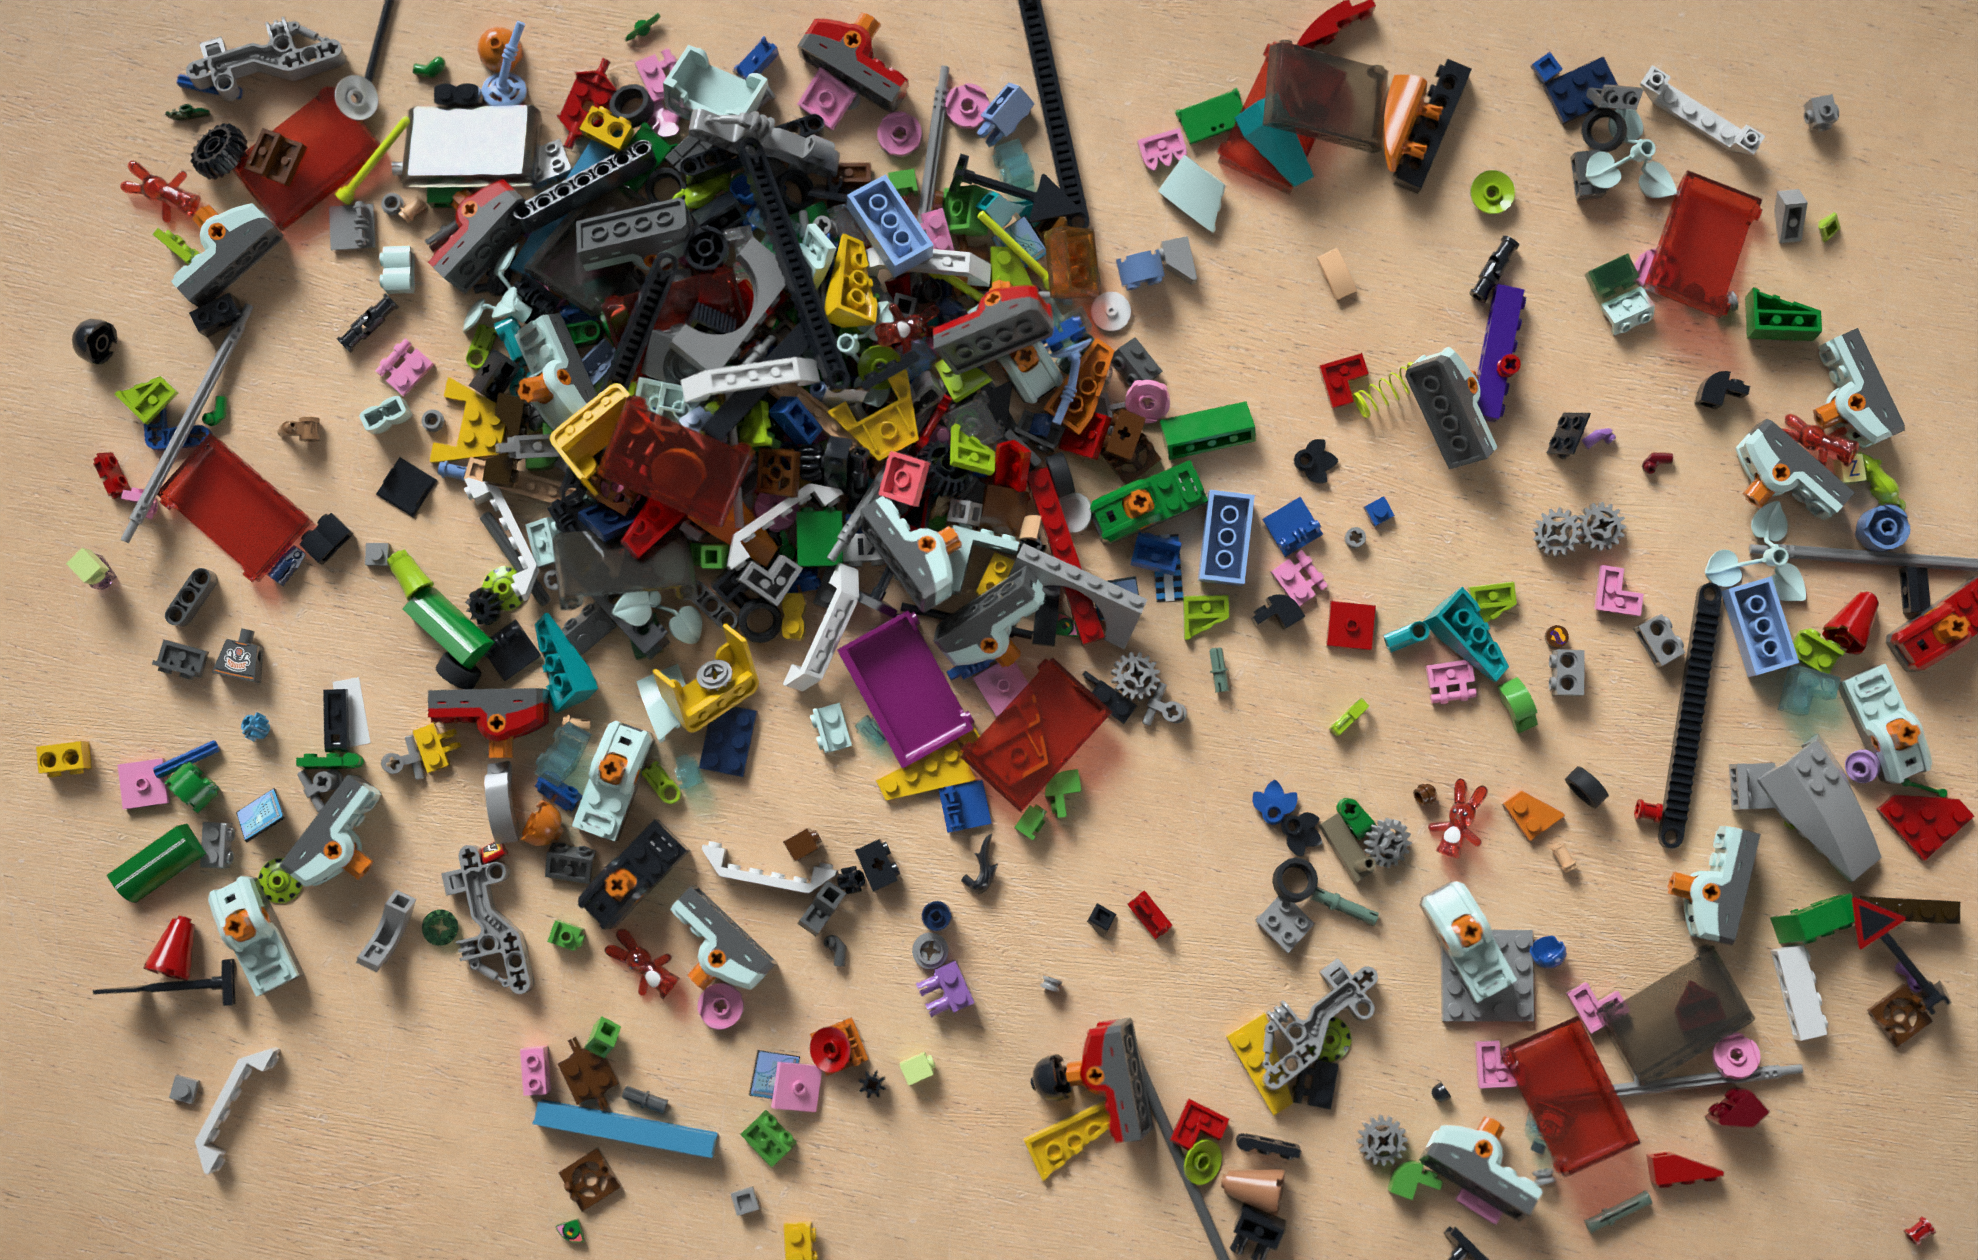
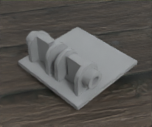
M561 139L519 154L532 189H540V187L548 185L547 180L549 184H552L550 180L552 178L557 182V176L559 179L568 177L572 171Z
M356 201L355 205L329 206L331 250L376 248L374 204H364L363 201Z
M1279 896L1255 919L1257 925H1260L1266 934L1287 954L1315 924L1295 903L1285 901Z

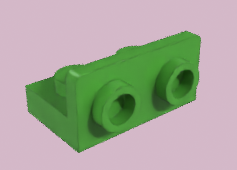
M767 1110L762 1112L740 1134L771 1168L797 1143L791 1133L786 1131Z

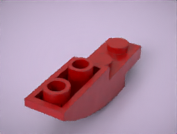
M1344 0L1325 11L1302 34L1295 46V54L1311 52L1319 44L1328 45L1335 41L1339 32L1338 27L1344 29L1355 20L1363 21L1370 18L1376 7L1374 0H1367L1352 6L1350 0Z

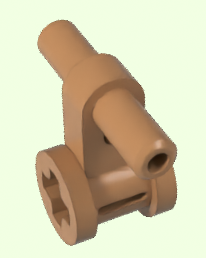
M301 417L299 422L286 421L280 425L277 433L279 436H299V441L318 442L320 441V436L318 435L320 418Z

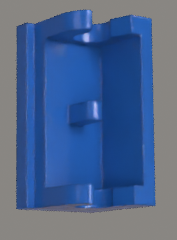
M765 36L733 68V72L740 78L746 80L751 73L761 74L779 55L777 46L773 43L770 44Z

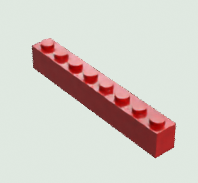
M1048 467L1028 473L1027 483L1038 516H1041V525L1052 556L1082 570ZM1062 586L1082 646L1104 639L1105 636L1093 601L1075 589Z

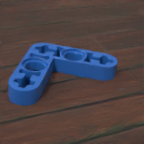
M166 407L159 413L161 419L157 424L150 422L147 425L144 423L146 445L157 451L166 450L177 427L168 428ZM194 425L182 448L207 446L213 439L212 431L203 425ZM151 428H155L157 436L162 438L161 441H158V445L152 442V439L156 438V432L151 430ZM200 431L206 434V436L202 437V441L196 437H190V434L199 435Z

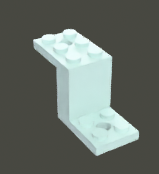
M959 523V526L953 525V529L958 534L962 547L948 555L952 569V594L961 595L973 545L1017 556L1019 542L1015 540L1016 537L1005 534L1002 537L994 536L993 531L981 529L980 532L974 531L972 526Z

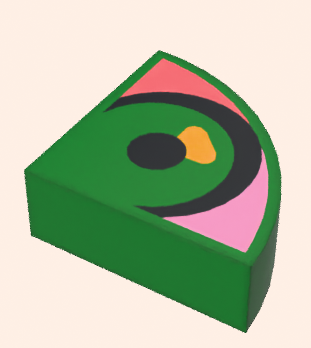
M1058 612L1056 635L1078 637L1075 622L1066 614Z
M579 1218L556 1225L558 1233L564 1239L577 1243L585 1241Z

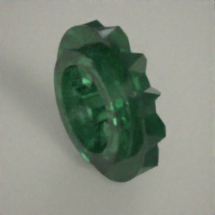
M444 909L430 912L422 923V933L425 939L437 946L449 944L456 938L459 931L458 920L453 913ZM440 921H443V925L449 929L439 934V930L432 927V925L440 924Z

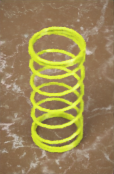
M1412 362L1407 363V368L1400 367V377L1396 373L1391 372L1389 374V382L1383 378L1379 379V388L1370 384L1368 386L1369 395L1363 390L1353 394L1354 402L1365 418L1368 419L1371 414L1360 392H1363L1371 400L1375 410L1379 412L1376 403L1372 399L1370 387H1375L1382 395L1386 405L1389 406L1390 404L1382 392L1380 382L1381 380L1385 381L1391 387L1396 399L1400 400L1391 382V375L1394 374L1402 382L1407 394L1410 395V390L1403 381L1401 369L1407 370L1413 364Z

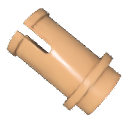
M417 195L404 209L400 208L401 211L398 214L406 223L413 222V218L427 207V204Z
M571 715L563 717L562 730L567 731V733L570 731L590 733L591 718H573Z
M1564 843L1551 849L1562 866L1560 869L1564 870L1565 873L1577 867L1576 859L1573 860Z

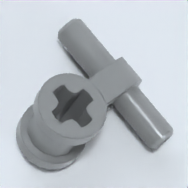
M807 211L799 212V237L802 239V243L807 224H809ZM819 216L814 220L813 224H816L826 237L828 233H831L833 238H837L840 228L835 221L830 220L826 216Z
M768 335L761 344H757L744 357L743 365L763 362L766 359L767 350L776 341L775 337Z
M1159 682L1153 697H1150L1147 703L1149 707L1142 723L1150 726L1157 710L1162 712L1166 720L1173 723H1181L1187 717V710L1185 706L1174 701L1166 704L1161 702L1167 685ZM1172 709L1178 711L1177 716L1171 713Z
M414 735L406 736L405 741L409 754L400 756L395 753H388L383 756L381 766L384 771L395 774L402 770L403 765L411 763L415 779H423L424 773L420 762L422 757L420 751L418 752ZM390 757L393 760H398V764L395 765L393 770L386 765V763L390 762Z
M337 769L317 773L314 776L313 783L305 770L297 774L305 788L303 791L307 799H311L317 812H320L324 807V803L318 793L337 789L343 782V775Z

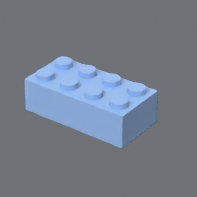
M886 174L847 195V209L894 278L932 258L933 243Z
M1209 490L1198 581L1241 587L1245 584L1255 495Z
M1772 576L1722 591L1723 601L1748 677L1799 663Z

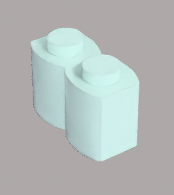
M411 246L383 247V253H380V265L384 267L383 275H380L381 288L387 294L414 293V249Z
M393 396L384 400L380 406H372L365 409L359 417L365 430L371 434H380L387 431L392 424L397 425L406 422L411 418L412 413L403 398Z

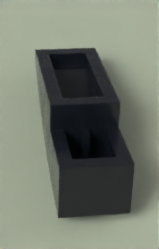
M1048 585L1043 586L1042 591L1045 593L1044 602L1035 611L1032 645L1054 647L1060 586Z

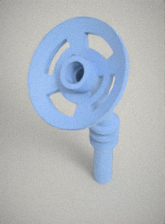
M521 21L516 22L509 44L505 45L506 48L504 49L505 53L502 54L503 62L500 73L490 76L482 86L484 101L495 109H512L521 104L526 97L525 82L518 75L510 73L511 64L517 56L516 52L519 50L517 46L525 27V23ZM508 77L514 78L517 83H513ZM517 90H520L517 97H515L513 100H510V98H512L516 94ZM494 93L502 98V102L492 99L489 95Z
M1092 338L1049 354L1050 357L1054 358L1067 357L1071 361L1068 384L1064 387L1066 390L1062 391L1064 395L1060 396L1062 400L1052 421L1057 425H1061L1069 403L1073 402L1072 397H1075L1074 393L1077 392L1076 385L1081 361L1079 358L1081 357L1080 352L1092 342Z

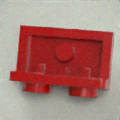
M1016 440L997 444L995 472L993 473L992 483L994 485L1006 483L1017 492L1026 491L1031 450Z

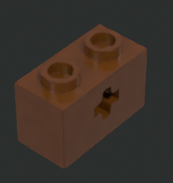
M1120 409L1118 413H1113L1110 426H1112L1110 435L1106 434L1103 442V447H1105L1103 453L1129 462L1134 454L1146 418ZM1122 430L1125 431L1124 435L1127 436L1123 440L1120 439L1121 435L1118 434Z
M806 828L783 841L794 862L820 849L819 843L822 842L816 830L812 831L811 828Z

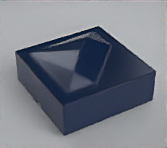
M1035 413L1029 433L1036 437L1047 438L1053 416L1045 413Z

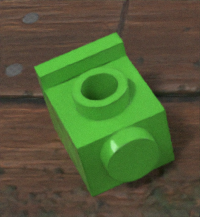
M914 169L888 173L889 180L901 197H906L911 192L914 193V196H918Z
M1037 804L1034 807L1029 805L1014 828L1031 840H1034L1035 836L1032 833L1034 831L1038 833L1045 824V821L1042 819L1047 811Z
M555 920L547 942L575 951L577 947L581 948L584 942L585 935L582 934L584 928L562 920ZM565 932H568L570 934V939L568 941L564 940L563 934Z
M601 1016L594 1024L584 1048L605 1058L614 1048L621 1026Z

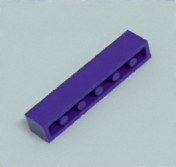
M1498 284L1493 290L1477 372L1480 385V398L1477 404L1485 421L1496 422L1504 415L1505 404H1502L1504 395L1507 396L1510 383L1507 382V377H1501L1497 373V363L1505 355L1516 352L1518 340L1515 339L1516 331L1520 330L1522 318H1519L1520 310L1524 309L1526 297L1523 296L1524 289ZM1511 363L1506 364L1505 368L1507 370L1512 366Z

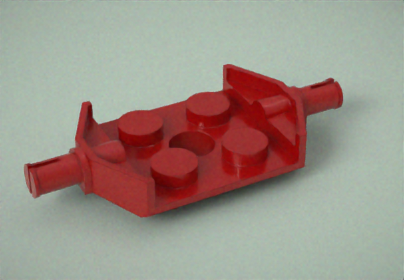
M602 58L596 71L575 73L576 79L560 115L557 114L558 120L568 131V138L564 147L569 148V150H573L577 139L586 137L580 131V127L589 112L583 110L585 102L591 101L594 103V107L599 109L601 106L610 111V100L617 89L607 78L606 71L611 62L605 58ZM596 120L593 126L600 127L604 120Z

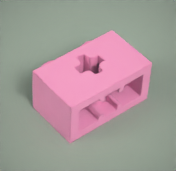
M548 1045L521 1049L523 1095L549 1093L551 1091Z

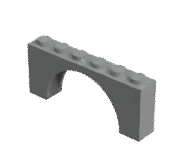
M754 237L747 242L735 258L747 272L753 287V308L746 323L738 330L723 335L701 333L685 324L668 344L670 348L701 372L728 367L725 363L729 358L734 360L741 349L738 346L743 340L747 342L754 334L752 328L756 323L760 325L768 315L765 311L768 307L771 306L773 308L781 298L778 294L781 290L788 289V285L785 284V276H782V268L778 266L779 260L775 258V254Z
M1023 544L1009 576L1027 565L1043 586H1065L1083 593L1099 607L1106 622L1104 640L1125 649L1148 599Z

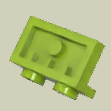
M1814 629L1800 630L1793 640L1799 662L1823 676H1828L1838 657L1843 656L1845 651L1840 649L1841 646L1838 643L1821 638V634Z

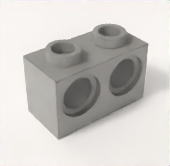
M1663 614L1656 615L1633 628L1655 667L1663 666L1685 653L1681 638L1675 636L1671 629L1673 628L1671 621L1668 617H1664ZM1653 624H1656L1660 629L1657 636L1651 631ZM1665 643L1671 647L1669 655L1663 652V645Z
M1557 649L1552 651V655L1549 656V667L1552 668V677L1549 678V690L1552 691V696H1583L1584 650ZM1563 656H1567L1571 661L1568 668L1562 665L1561 660ZM1563 678L1570 681L1569 690L1562 688L1561 681Z

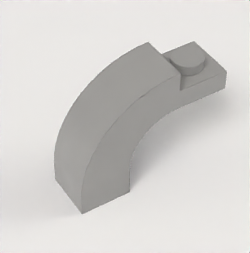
M510 761L488 764L487 775H485L487 813L496 844L516 842L519 839V822L512 800V765Z
M398 890L394 891L385 903L383 915L375 933L358 955L357 964L377 973L383 963H387L409 923L416 902L415 898Z

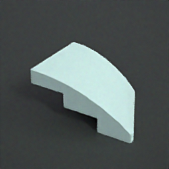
M1183 155L1158 192L1213 233L1215 232V221L1217 213L1220 212L1221 198L1224 195L1226 185L1212 173L1201 168L1188 156Z
M807 224L804 241L800 244L816 289H818L829 270L836 247L816 224Z
M638 377L634 398L636 403L649 418L651 412H655V418L652 422L658 429L678 433L681 429L678 419L694 410L701 401L685 403L681 385Z
M678 664L659 671L669 680H677L682 687L686 685ZM654 674L636 682L659 742L662 743L666 740L665 736L674 727L678 729L681 724L662 699Z

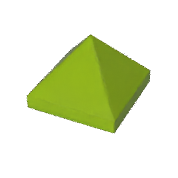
M1835 212L1818 221L1823 242H1827L1841 229L1837 213Z

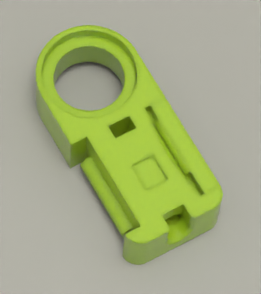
M483 324L478 325L466 355V362L472 369L479 370L489 356V351L492 349L496 339L495 335L497 334L494 328H489ZM477 353L483 356L482 363L480 365H473L471 362L472 356Z
M1360 698L1329 730L1336 737L1341 735L1369 707V704L1363 698Z
M655 761L650 767L642 771V775L662 801L674 804L681 798V789L672 778L670 779L664 769L658 766L660 762ZM669 787H673L677 791V796L674 800H668L664 795L665 790Z

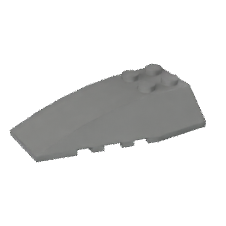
M1815 734L1801 745L1802 750L1784 764L1770 769L1757 782L1781 817L1788 824L1792 823L1803 838L1806 837L1815 845L1813 848L1816 851L1823 853L1829 859L1828 862L1849 882H1853L1882 857L1868 821L1843 768L1820 735Z

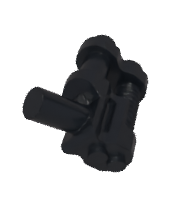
M514 254L510 265L504 271V277L509 284L513 273L510 266L515 260L516 254ZM497 261L486 272V275L489 277L488 282L473 286L475 294L489 292L492 296H504L509 290L498 274H494Z

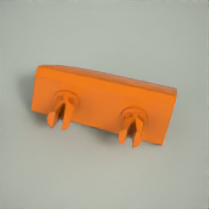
M1404 74L1394 75L1389 89L1384 115V150L1387 166L1391 172L1396 171L1401 156L1404 154L1423 160L1427 146L1409 141L1416 119L1419 115L1438 121L1439 115L1442 113L1443 107L1424 102L1427 80L1422 77Z

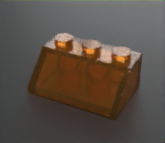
M1062 225L1045 231L1044 240L1050 298L1067 300L1100 296L1094 230Z

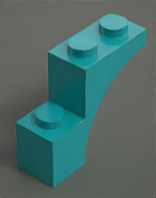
M989 190L975 207L980 212L984 211L1002 228L1011 221L1012 216L1018 220L1026 215L1030 219L1033 202L1028 200L1008 201L1001 194ZM1042 221L1034 222L1032 225L1037 227Z

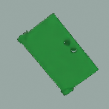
M1237 88L1181 110H1175V115L1178 122L1181 123L1190 145L1238 128L1234 118L1245 109Z
M646 122L641 124V127L631 138L628 146L640 140L649 141L655 153L657 164L652 169L644 172V174L619 186L632 198L646 183L648 177L660 166L665 157L673 150Z

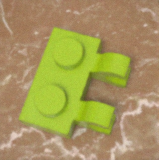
M157 228L152 234L188 265L191 264V260L197 254H200L196 249H191L186 245L185 240L179 235H174L169 230L163 232Z

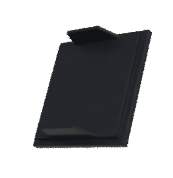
M399 457L394 467L391 468L383 480V484L376 495L414 518L436 484L437 479Z

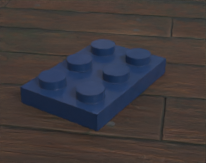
M1603 56L1544 83L1543 88L1563 125L1599 108L1594 106L1593 102L1586 96L1589 88L1603 89L1604 85L1618 84Z
M640 494V500L636 501L634 508H631L627 516L600 502L579 511L578 519L606 542L628 531L648 499ZM625 495L622 496L620 502H623L625 500Z
M734 706L710 722L707 726L699 768L744 777L757 711Z

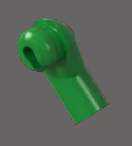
M437 56L427 65L415 63L413 74L434 78L444 70L445 60Z
M215 397V409L210 413H204L202 416L204 424L216 426L226 417L227 397Z

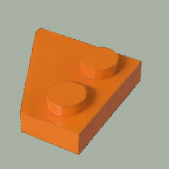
M1519 791L1502 803L1528 841H1531L1565 816L1563 812L1523 791Z

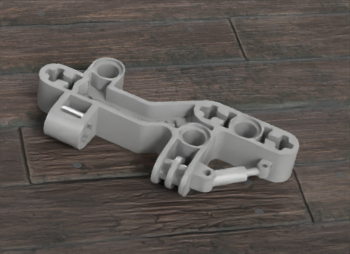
M281 17L282 21L273 20L274 24L265 22L270 41L266 45L250 43L227 50L221 36L201 42L200 47L204 58L189 63L186 73L196 88L205 89L215 86L223 100L233 101L240 94L236 81L237 78L262 72L290 81H297L342 66L346 61V55L340 42L337 40L320 37L317 32L300 25L298 22H287L285 17ZM300 34L313 41L319 40L321 42L296 49L293 36ZM316 58L315 61L309 62L311 59Z
M694 109L692 111L688 132L694 138L738 154V147L747 137H753L762 144L766 157H774L789 163L788 170H800L807 175L812 172L829 178L831 175H833V178L837 176L840 153L834 150L835 144L814 134L804 138L787 130L774 128V118H767L763 114L759 116L757 111H753L750 114L742 112L739 115H717L704 109ZM751 145L745 146L748 154L754 155L756 153Z
M466 845L459 851L461 869L441 873L446 896L466 892L471 917L481 928L478 936L456 941V944H460L461 949H458V952H462V957L459 959L460 961L468 960L471 969L480 972L493 981H499L503 987L510 986L514 993H526L533 988L534 978L524 934L495 908L490 886L491 884L507 880L510 875V868L504 862L483 863L482 849L477 845ZM470 851L475 852V856L472 859L467 858V854ZM478 864V867L469 868L468 865ZM496 866H500L503 870L500 878H496L493 874ZM511 935L516 936L517 940L509 942L508 937ZM489 937L495 942V947L492 950L486 948L485 945L486 939ZM478 939V947L477 945L474 946V940ZM517 947H519V949H520V950H516V951H512V952H510V950H509V949H513V948H517ZM479 948L481 953L476 954L475 949ZM502 953L508 979L504 980L498 976L499 973L482 964L481 956ZM514 955L521 957L522 964L520 967L513 965L512 958ZM524 969V973H519L515 975L514 972ZM526 980V985L523 987L518 986L517 982Z
M1336 958L1319 971L1320 976L1331 989V992L1310 1008L1306 1020L1299 1019L1284 1000L1280 1001V1007H1274L1273 1012H1266L1271 1021L1265 1026L1263 1047L1265 1061L1262 1063V1066L1266 1069V1072L1263 1074L1262 1082L1267 1089L1276 1090L1320 1056L1328 1022L1346 1007L1352 1016L1359 1021H1365L1373 1015L1374 1005L1365 992L1377 982L1378 974L1374 968L1365 966L1352 975L1345 965ZM1336 970H1339L1332 977H1330L1332 973H1334ZM1362 973L1365 975L1369 973L1371 975L1369 981H1365L1359 986L1357 982L1363 978L1364 975ZM1359 1004H1365L1368 1007L1369 1012L1366 1016L1358 1013L1357 1007ZM1288 1017H1291V1019H1292L1294 1022L1290 1023V1024L1284 1029V1027H1283L1280 1023H1282V1022H1284V1023L1288 1022V1019H1287V1018H1288ZM1291 1027L1300 1029V1038L1294 1039L1290 1036L1289 1030ZM1279 1030L1291 1046L1292 1051L1272 1066L1269 1062V1057L1273 1050L1274 1032ZM1305 1046L1308 1048L1313 1047L1314 1051L1312 1054L1314 1056L1308 1055L1301 1060L1299 1056L1306 1051ZM1288 1059L1296 1061V1071H1289L1286 1068L1285 1063ZM1279 1071H1282L1284 1073L1281 1077H1279L1276 1080L1278 1083L1277 1085L1275 1083L1270 1084L1268 1082V1080L1270 1079L1269 1074L1274 1076Z

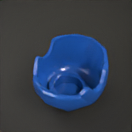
M743 173L731 182L730 191L737 201L743 205L757 203L753 200L754 194L750 192V184H747V176H744Z
M1552 935L1542 937L1533 943V947L1530 946V954L1534 962L1542 968H1555L1561 965L1567 957L1563 941L1559 942Z

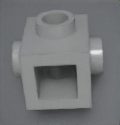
M1833 94L1811 98L1804 104V120L1809 125L1810 130H1828L1839 120V108L1835 105Z

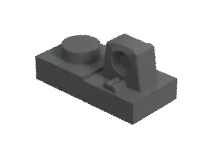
M690 519L685 520L679 528L684 532V536L693 543L711 534Z

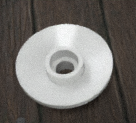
M350 75L338 83L335 90V101L339 110L346 117L353 120H364L376 111L378 94L374 85L368 79L359 75ZM351 95L356 97L355 103L351 100Z

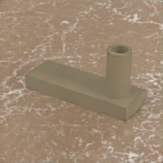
M1339 813L1318 825L1354 883L1375 871V860L1372 857L1365 856Z

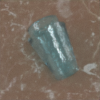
M868 714L855 724L856 732L876 748L886 741L873 717L870 718Z

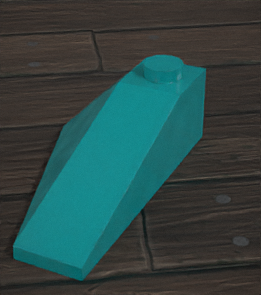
M1277 92L1255 102L1234 118L1244 139L1249 144L1251 143L1293 187L1314 178L1289 115Z
M1462 586L1436 606L1423 622L1429 626V629L1437 638L1491 681L1496 682L1509 668V665L1498 643L1493 641L1488 631L1490 627L1487 622L1484 623L1479 613L1481 609L1478 603Z
M544 613L534 625L539 651L544 652L545 665H542L543 673L547 672L550 684L546 686V689L549 690V699L555 713H559L588 700L599 688L589 666L565 637L551 615Z

